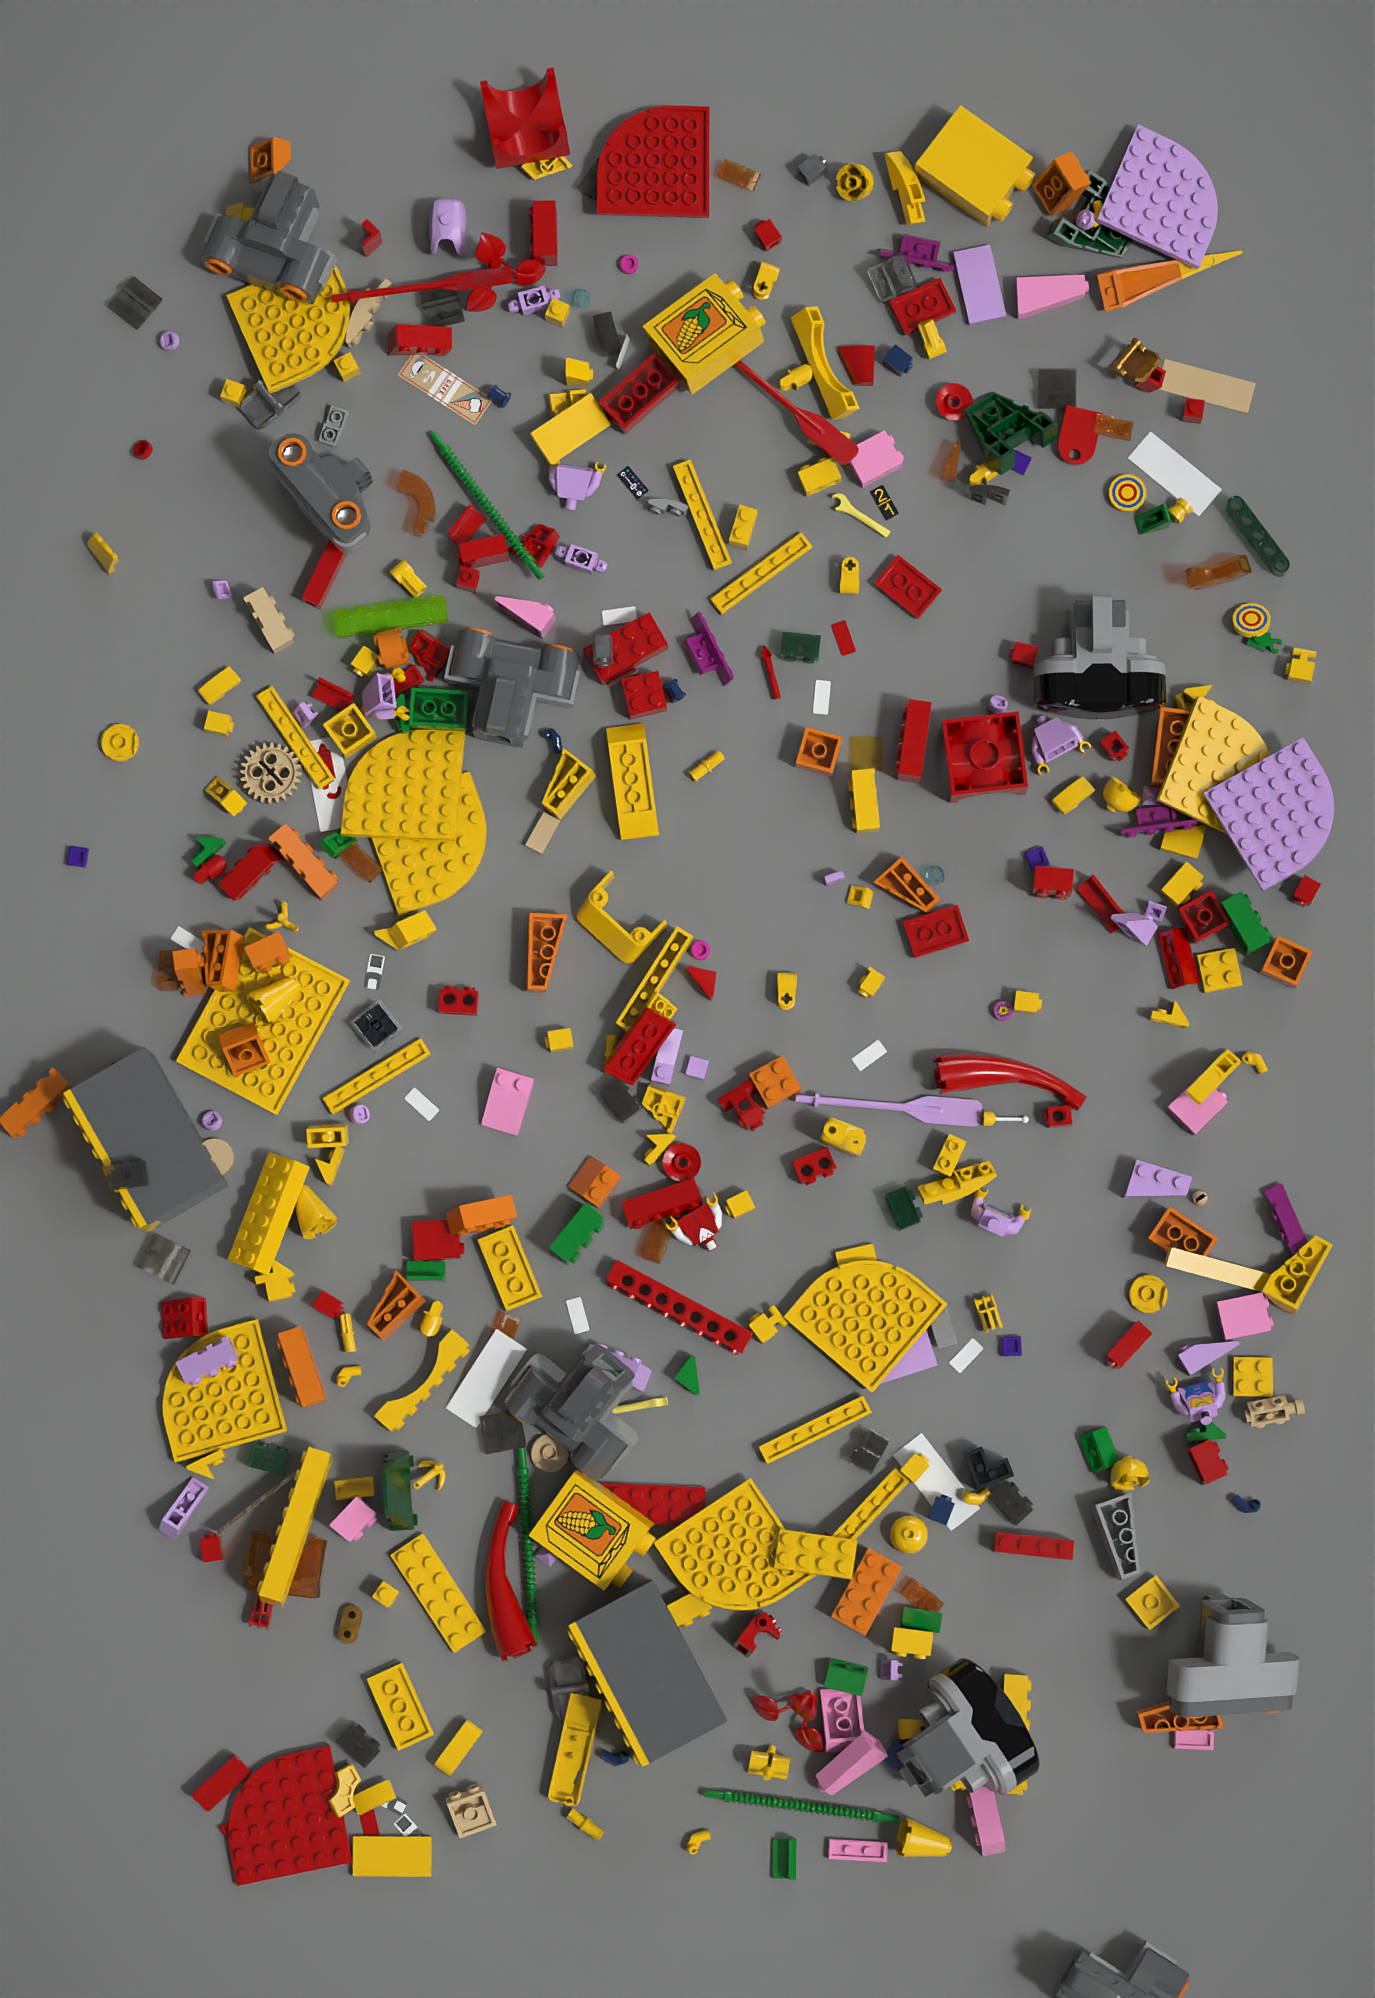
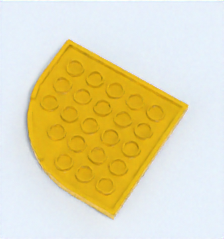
M336 265L324 291L318 293L314 304L297 302L285 295L253 284L226 295L265 385L271 394L300 382L323 369L336 356L344 343L351 310L350 301L332 303L331 295L348 293Z
M1197 696L1157 801L1227 834L1203 794L1271 756L1269 750L1258 732L1242 717L1201 696Z
M412 730L407 734L399 733L388 737L371 748L358 762L349 778L344 798L341 835L349 837L455 842L465 731Z
M470 771L463 773L461 777L455 842L372 838L399 917L437 904L453 896L468 883L481 862L486 845L487 827L484 811Z
M862 1260L842 1264L824 1273L803 1293L784 1318L873 1393L948 1304L908 1271L881 1261Z
M258 1319L223 1328L201 1337L187 1348L173 1365L165 1384L162 1407L164 1423L175 1463L288 1432ZM225 1336L229 1337L240 1358L236 1361L237 1364L228 1369L226 1366L219 1369L220 1373L212 1377L208 1375L202 1377V1382L196 1385L185 1384L176 1362L205 1349L210 1344L213 1345L221 1341V1338Z
M751 1478L653 1543L675 1577L691 1594L707 1604L726 1610L747 1611L766 1607L781 1600L816 1576L814 1574L774 1569L780 1529H786Z

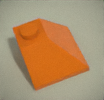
M272 137L249 146L250 183L268 178L270 174L276 175L291 160L290 141Z

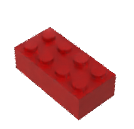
M655 352L599 401V404L607 416L626 434L681 386V379Z
M648 612L608 634L612 636L613 664L609 665V668H598V665L594 664L593 643L583 648V651L599 681L604 685L668 649V643L652 615Z
M909 699L908 704H904L902 719H906V722L901 724L900 737L903 738V742L899 741L897 756H901V758L896 760L894 775H898V781L920 783L932 702Z

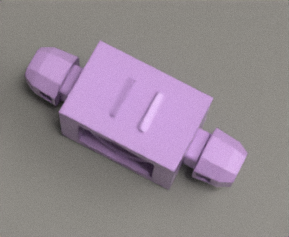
M544 285L519 292V300L516 301L515 299L508 303L509 311L518 312L519 309H522L524 316L546 310L552 298L560 299L559 290L551 289L549 292H546ZM533 297L539 299L536 304L530 303L529 300Z
M571 544L569 550L566 547L558 546L555 553L561 559L566 558L565 566L591 575L594 569L597 572H606L608 566L602 560L597 561L598 553ZM585 556L587 561L579 563L576 561V558Z

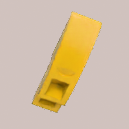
M901 151L885 153L893 191L898 190L906 224L913 225L925 222L921 205L922 202H925V197L914 169Z
M1227 1049L1185 1093L1200 1106L1242 1061Z
M990 1161L955 1170L952 1177L917 1186V1192L924 1205L941 1201L942 1205L975 1192L993 1180L997 1174Z

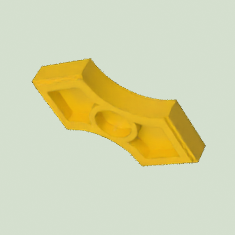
M352 1763L334 1773L336 1777V1790L328 1802L337 1818L355 1808L353 1792L361 1779Z

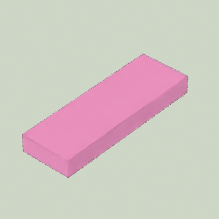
M829 1839L828 1859L887 1862L888 1842Z

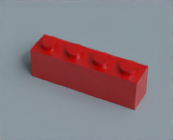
M694 1178L621 1202L630 1230L640 1229L649 1223L661 1222L664 1218L670 1216H679L682 1212L688 1210L694 1211L703 1205Z
M995 1532L993 1552L1073 1560V1540Z

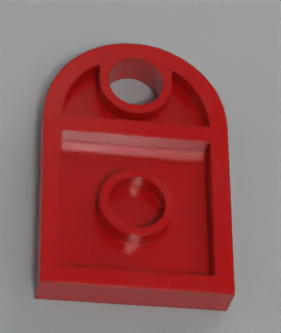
M1070 405L1065 406L1057 443V450L1063 461L1077 466L1085 464L1092 458L1096 449L1103 413ZM1070 451H1077L1079 459L1072 460L1069 455Z

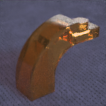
M402 470L396 486L397 492L412 496L419 503L420 511L413 534L421 538L423 533L426 534L429 523L427 521L435 522L436 503L430 487L422 478L414 473Z
M1235 555L1213 565L1190 567L1185 570L1187 582L1195 590L1222 585L1252 573L1246 555Z

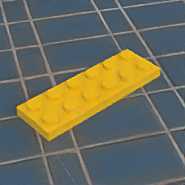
M423 1533L391 1554L392 1559L453 1653H456L487 1632Z

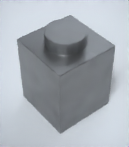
M814 153L797 166V172L807 185L810 186L826 174L827 163L822 156L818 157Z

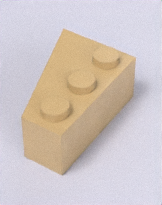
M261 587L243 598L275 654L294 644L292 637L295 635L290 626L286 628L283 623L286 619L281 610L277 611L274 605L276 602L271 594L267 595L265 589Z

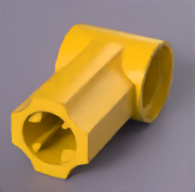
M929 319L920 322L917 326L924 342L923 348L927 358L930 360L947 353L942 338L939 337L934 320Z
M404 559L389 571L391 576L399 584H402L414 598L421 595L427 588Z

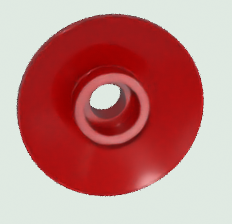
M950 383L938 391L935 400L936 408L948 420H961L966 417L964 410L973 404V398L965 386L958 383ZM950 401H955L956 406H951Z
M678 1143L671 1146L665 1152L663 1168L670 1178L683 1182L694 1178L701 1168V1157L693 1146L686 1143ZM683 1159L686 1161L685 1166H679L678 1162Z

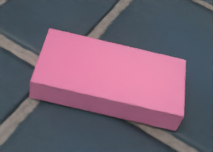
M1214 1730L1174 1731V1749L1214 1750Z

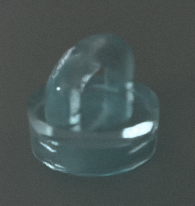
M577 289L572 296V305L578 308H586L591 300L590 293L584 289Z
M932 866L926 870V880L930 885L934 886L944 882L945 875L940 866Z

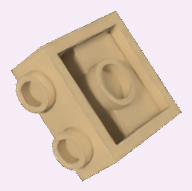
M473 1784L467 1788V1791L462 1793L454 1791L446 1798L447 1806L459 1838L497 1825L483 1785Z

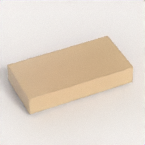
M543 812L525 846L542 855L559 826L560 820Z

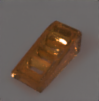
M956 441L941 473L940 480L956 481L961 448L960 441Z
M159 950L158 987L160 991H179V981L175 968H164V966H174L173 960L164 961V958H173L172 951L178 950ZM173 973V976H164V974Z

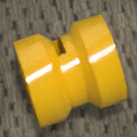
M1181 497L1175 501L1173 507L1168 509L1170 518L1178 524H1181L1185 515H1189L1193 511L1191 505Z

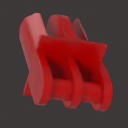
M221 855L211 857L205 863H200L203 868L194 874V879L198 884H203L210 878L215 881L214 879L226 870L227 862Z
M256 1590L249 1626L265 1627L268 1630L273 1605L269 1604L268 1610L265 1612L267 1603L261 1601L258 1611L260 1597ZM255 1613L260 1614L259 1620L254 1619ZM263 1615L268 1616L267 1622L262 1621Z

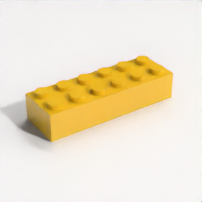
M268 1152L227 1261L269 1275L309 1171V1166Z

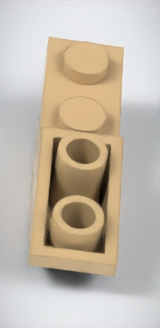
M385 279L377 289L393 286L388 279ZM390 295L359 299L348 323L346 332L348 348H351L353 345L356 346L361 341L362 334L365 331H370L374 325V318L371 313H375L380 307V302L384 298L387 299Z

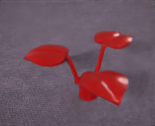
M482 232L475 250L477 260L487 263L486 269L499 268L501 264L512 268L501 258L506 252L505 243L494 235ZM532 258L525 259L519 263L517 270L512 268L513 273L516 274L514 280L518 285L530 286L543 277L546 268L537 260ZM492 286L473 289L467 299V310L470 312H480L490 309L497 300L495 291L491 290Z
M806 1690L803 1694H792L788 1698V1705L782 1709H778L777 1703L769 1697L761 1695L751 1697V1703L756 1712L768 1721H776L779 1718L778 1713H782L789 1708L795 1711L797 1715L803 1718L802 1728H796L795 1730L797 1741L807 1750L817 1753L824 1752V1740L821 1734L814 1728H806V1722L812 1721L816 1717V1702L818 1698L815 1693Z

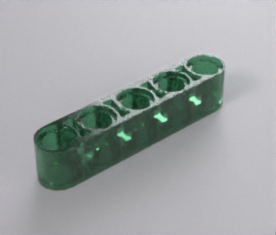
M1232 496L1226 505L1228 515L1272 574L1277 577L1284 576L1290 567L1288 558L1243 498ZM1236 502L1239 504L1240 509L1234 510L1230 504ZM1242 518H1249L1251 524L1245 525L1242 522ZM1258 532L1263 538L1256 540L1253 534ZM1271 548L1274 554L1267 555L1264 549ZM1276 563H1283L1285 569L1278 570Z

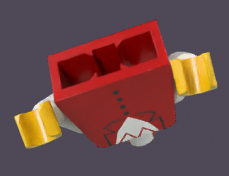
M713 1192V1199H708L707 1195H705L707 1203L676 1221L670 1216L672 1219L670 1225L665 1221L663 1222L677 1240L687 1245L695 1246L703 1243L708 1252L718 1247L713 1236L719 1233V1229L722 1226V1212L715 1192Z

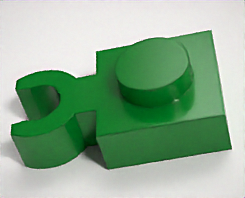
M1266 632L1259 637L1252 636V638L1248 639L1246 645L1262 652L1267 647L1271 653L1278 654L1279 650L1275 649L1273 644L1281 645L1283 641L1278 638L1270 639L1271 633Z

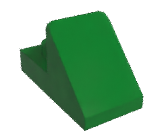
M400 694L397 698L395 711L400 706L407 708L404 694ZM397 719L398 730H402L403 734L410 733L409 719Z
M340 829L324 838L319 845L331 858L333 857L336 860L357 842V839L355 837L342 836Z
M195 837L205 849L203 851L199 850L194 854L192 863L200 869L202 867L200 863H205L227 843L223 838Z
M1211 1422L1204 1425V1432H1201V1429H1190V1433L1185 1434L1186 1442L1225 1439L1226 1434Z

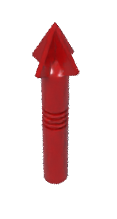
M763 645L761 659H764L766 671H768L774 700L780 699L781 695L771 660L773 654Z

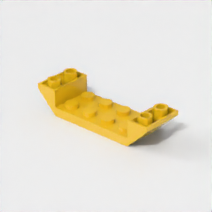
M644 723L606 728L621 841L659 836Z

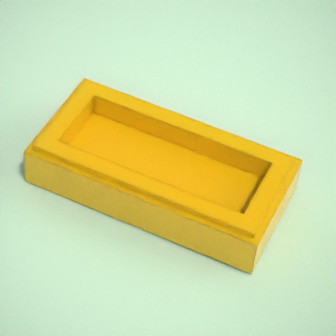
M373 1476L334 1481L336 1501L354 1499L356 1496L360 1498L375 1496Z

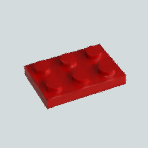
M941 278L889 301L905 336L919 330L917 325L922 321L933 319L935 323L957 311Z
M900 555L896 556L874 583L876 587L918 620L942 592L939 586Z
M958 905L903 921L914 959L969 942Z

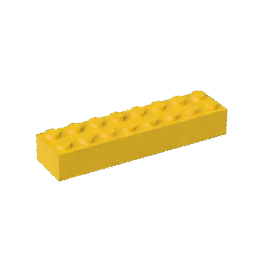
M308 1447L307 1452L304 1451L300 1461L302 1462V1468L297 1470L294 1478L296 1486L290 1490L288 1496L290 1503L288 1507L285 1506L282 1514L283 1524L279 1525L276 1531L277 1542L276 1544L273 1543L270 1549V1563L266 1562L263 1573H265L264 1581L260 1580L257 1588L262 1602L281 1608L284 1607L332 1464L331 1453Z

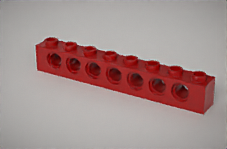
M616 1260L606 1278L610 1288L616 1291L619 1288L626 1292L625 1296L633 1300L637 1297L643 1301L642 1305L652 1309L655 1307L659 1309V1314L668 1319L670 1316L676 1318V1323L685 1328L687 1325L694 1328V1333L702 1337L704 1334L711 1337L710 1341L718 1346L721 1343L728 1346L727 1350L735 1355H738V1353L743 1354L753 1335V1332L619 1260ZM625 1276H630L633 1278V1283L630 1286H624L622 1279ZM641 1286H649L650 1293L645 1296L639 1293ZM660 1294H664L667 1297V1302L663 1305L656 1302V1298ZM677 1303L684 1306V1311L681 1314H676L673 1311V1307ZM699 1313L701 1315L700 1322L693 1323L690 1320L691 1314ZM710 1322L718 1324L719 1327L716 1332H710L707 1329V1325ZM727 1331L735 1333L736 1337L733 1341L725 1340L724 1334Z

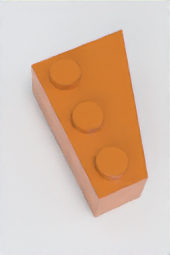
M904 857L899 858L874 881L877 885L927 913L942 900Z
M233 930L201 931V936L204 937V947L202 948L206 956V963H204L206 985L219 992H235L245 937Z
M196 948L172 951L175 972L178 981H182L180 986L183 989L184 997L207 994L204 975L206 959Z
M395 1270L389 1286L386 1287L380 1303L378 1302L367 1323L383 1341L387 1340L426 1302L397 1270Z

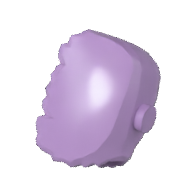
M437 199L433 201L429 218V242L432 255H436L438 243L442 239L452 240L458 255L465 253L467 216L462 201L457 199Z

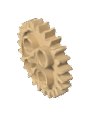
M271 742L270 747L263 743V749L256 746L257 752L250 750L252 756L244 757L248 762L241 763L242 767L245 768V770L240 771L242 775H245V777L241 778V781L247 782L243 786L244 789L250 788L248 791L249 796L255 793L254 800L261 797V803L268 799V803L271 805L272 800L275 799L277 804H279V798L281 797L284 801H287L285 795L288 794L292 797L291 790H298L295 783L301 784L297 777L302 776V773L297 770L301 769L302 766L295 765L299 759L293 758L295 755L293 751L288 754L289 748L287 746L282 750L280 743L277 748H275L273 742ZM270 756L277 757L274 764L267 763V759ZM260 761H262L270 769V771H274L276 777L283 783L282 786H280L276 782V780L268 774L266 769L259 764ZM256 769L263 771L260 777L253 776V772ZM282 770H289L290 773L288 777L281 778L280 772ZM268 783H275L274 790H266Z

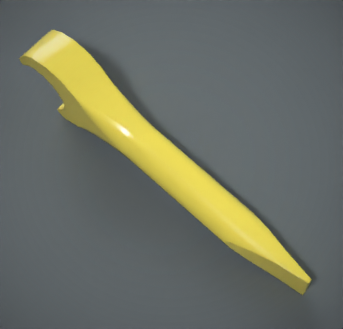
M837 493L832 496V499H839L841 503L839 507L835 508L836 512H843L854 516L887 538L891 531L855 509L845 495Z
M667 1397L616 1406L613 1413L618 1414L668 1405Z

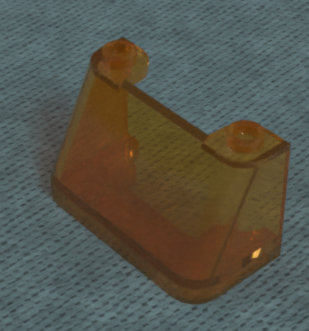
M256 1530L249 1533L242 1578L244 1588L250 1591H256L260 1580L264 1581L265 1573H263L266 1562L270 1563L271 1555L269 1553L271 1546L277 1542L270 1540L269 1535L265 1531ZM315 1537L308 1541V1545H304L288 1596L312 1599L320 1597L327 1540Z

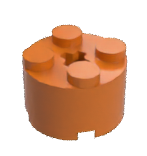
M401 627L381 631L373 636L376 647L378 646L380 649L378 654L380 665L383 664V667L386 669L410 664L406 640L400 636V633H403Z

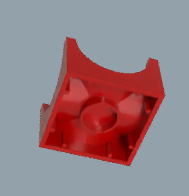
M554 67L546 69L544 78L537 84L517 91L498 90L490 86L487 80L480 81L496 169L570 155Z
M1019 711L942 720L941 736L943 737L946 753L950 803H957L964 798L990 793L1026 794L1028 781Z

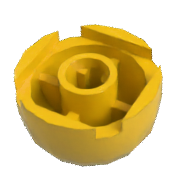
M852 163L844 165L836 175V180H838L837 191L846 201L863 200L870 195L873 189V175L862 164Z
M1111 777L1103 789V798L1107 802L1105 806L1112 812L1116 810L1122 813L1129 812L1142 800L1134 791L1132 792L1128 789L1126 784L1115 777Z
M1132 1456L1122 1457L1121 1460L1113 1465L1110 1472L1111 1486H1114L1115 1490H1134L1133 1486L1140 1484V1488L1150 1482L1146 1465L1142 1461L1132 1458Z
M904 1515L898 1518L892 1524L889 1531L893 1547L904 1554H914L920 1551L926 1545L928 1539V1529L925 1523L913 1515Z

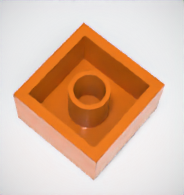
M806 727L795 767L832 777L843 737Z
M279 931L244 947L257 973L265 974L272 970V966L277 964L279 966L284 965L292 957Z
M1277 936L1260 973L1295 989L1313 951L1281 936Z
M783 1055L749 1074L767 1110L801 1092V1087Z

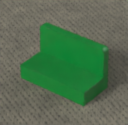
M407 1261L406 1281L445 1282L446 1262Z
M1107 1427L1079 1437L1092 1473L1109 1468L1119 1461Z
M904 1607L900 1626L939 1633L942 1613Z
M830 1658L824 1687L862 1696L868 1667Z
M773 1839L774 1879L796 1880L797 1839Z

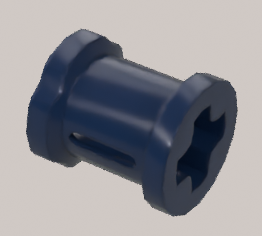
M495 384L489 391L487 399H492L499 403L500 407L504 408L512 394L500 390Z
M677 679L669 681L662 687L669 694L672 704L686 696V693L682 692Z

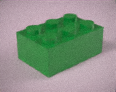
M411 687L410 729L465 731L467 733L469 691Z
M1240 891L1221 902L1220 905L1231 922L1230 930L1248 957L1266 947L1271 941V934L1267 927L1263 928L1261 925V917L1256 910L1253 911L1250 904L1252 902L1248 895Z
M585 1203L549 1247L550 1251L567 1265L571 1262L574 1264L581 1256L580 1250L583 1247L586 1249L593 1241L592 1235L595 1232L598 1234L605 1226L603 1223L605 1221L604 1217Z

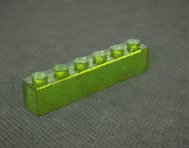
M434 595L426 600L414 598L412 602L405 603L403 600L394 601L391 605L378 603L370 608L358 606L355 607V610L349 611L343 608L332 613L337 639L375 634L401 627L403 630L449 623L446 598L441 595Z

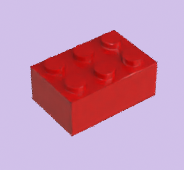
M533 201V207H529L530 223L533 224L530 225L531 242H534V244H530L531 258L539 261L543 266H558L556 201Z

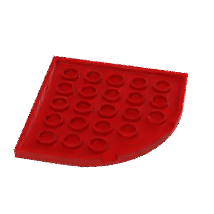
M658 106L649 108L641 113H636L621 123L608 138L599 158L596 215L709 218L710 107Z
M331 1745L278 1757L254 1772L241 1787L233 1803L228 1825L229 1847L237 1886L353 1862L345 1817L343 1815L337 1818L328 1802L336 1790V1777L334 1775L336 1771Z

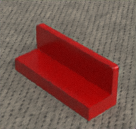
M1094 874L1091 875L1077 890L1113 934L1120 927L1111 919V916L1113 914H1124V912Z
M1186 928L1170 929L1157 934L1171 990L1186 985L1198 984L1200 981Z
M234 1755L200 1786L191 1797L209 1812L247 1778L251 1771L237 1755Z

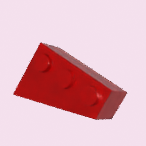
M396 324L388 333V356H446L452 350V327Z
M270 843L254 844L247 850L248 854L245 858H240L234 864L235 868L231 872L227 871L221 877L222 881L218 885L233 901L242 899L258 884L257 882L264 874L268 875L271 872L270 868L276 862L281 863L284 860Z

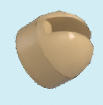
M1198 1190L1193 1194L1192 1201L1197 1206H1203L1208 1201V1195L1206 1192ZM1204 1194L1205 1197L1197 1202L1196 1198Z

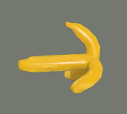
M285 901L281 903V914L277 915L278 921L266 924L265 928L267 930L285 926L293 932L298 931L299 927L287 920L288 904Z
M422 1461L418 1463V1467H433V1469L415 1481L412 1485L413 1489H419L439 1474L436 1490L439 1491L445 1482L444 1464L436 1461Z

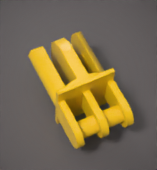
M804 364L791 371L788 370V375L780 380V390L786 392L795 387L798 391L799 387L812 380V368Z
M984 461L979 466L976 465V472L970 476L969 485L977 487L983 481L987 485L998 473Z
M990 1293V1296H982L978 1300L976 1298L973 1299L985 1333L989 1332L983 1315L985 1313L991 1330L996 1329L991 1311L994 1312L999 1329L1003 1328L992 1293ZM992 1301L993 1307L988 1308L987 1303ZM984 1304L985 1310L980 1311L979 1305Z
M439 1301L433 1302L430 1312L424 1311L420 1324L421 1332L428 1337L437 1334L442 1320H444L440 1317L443 1305Z

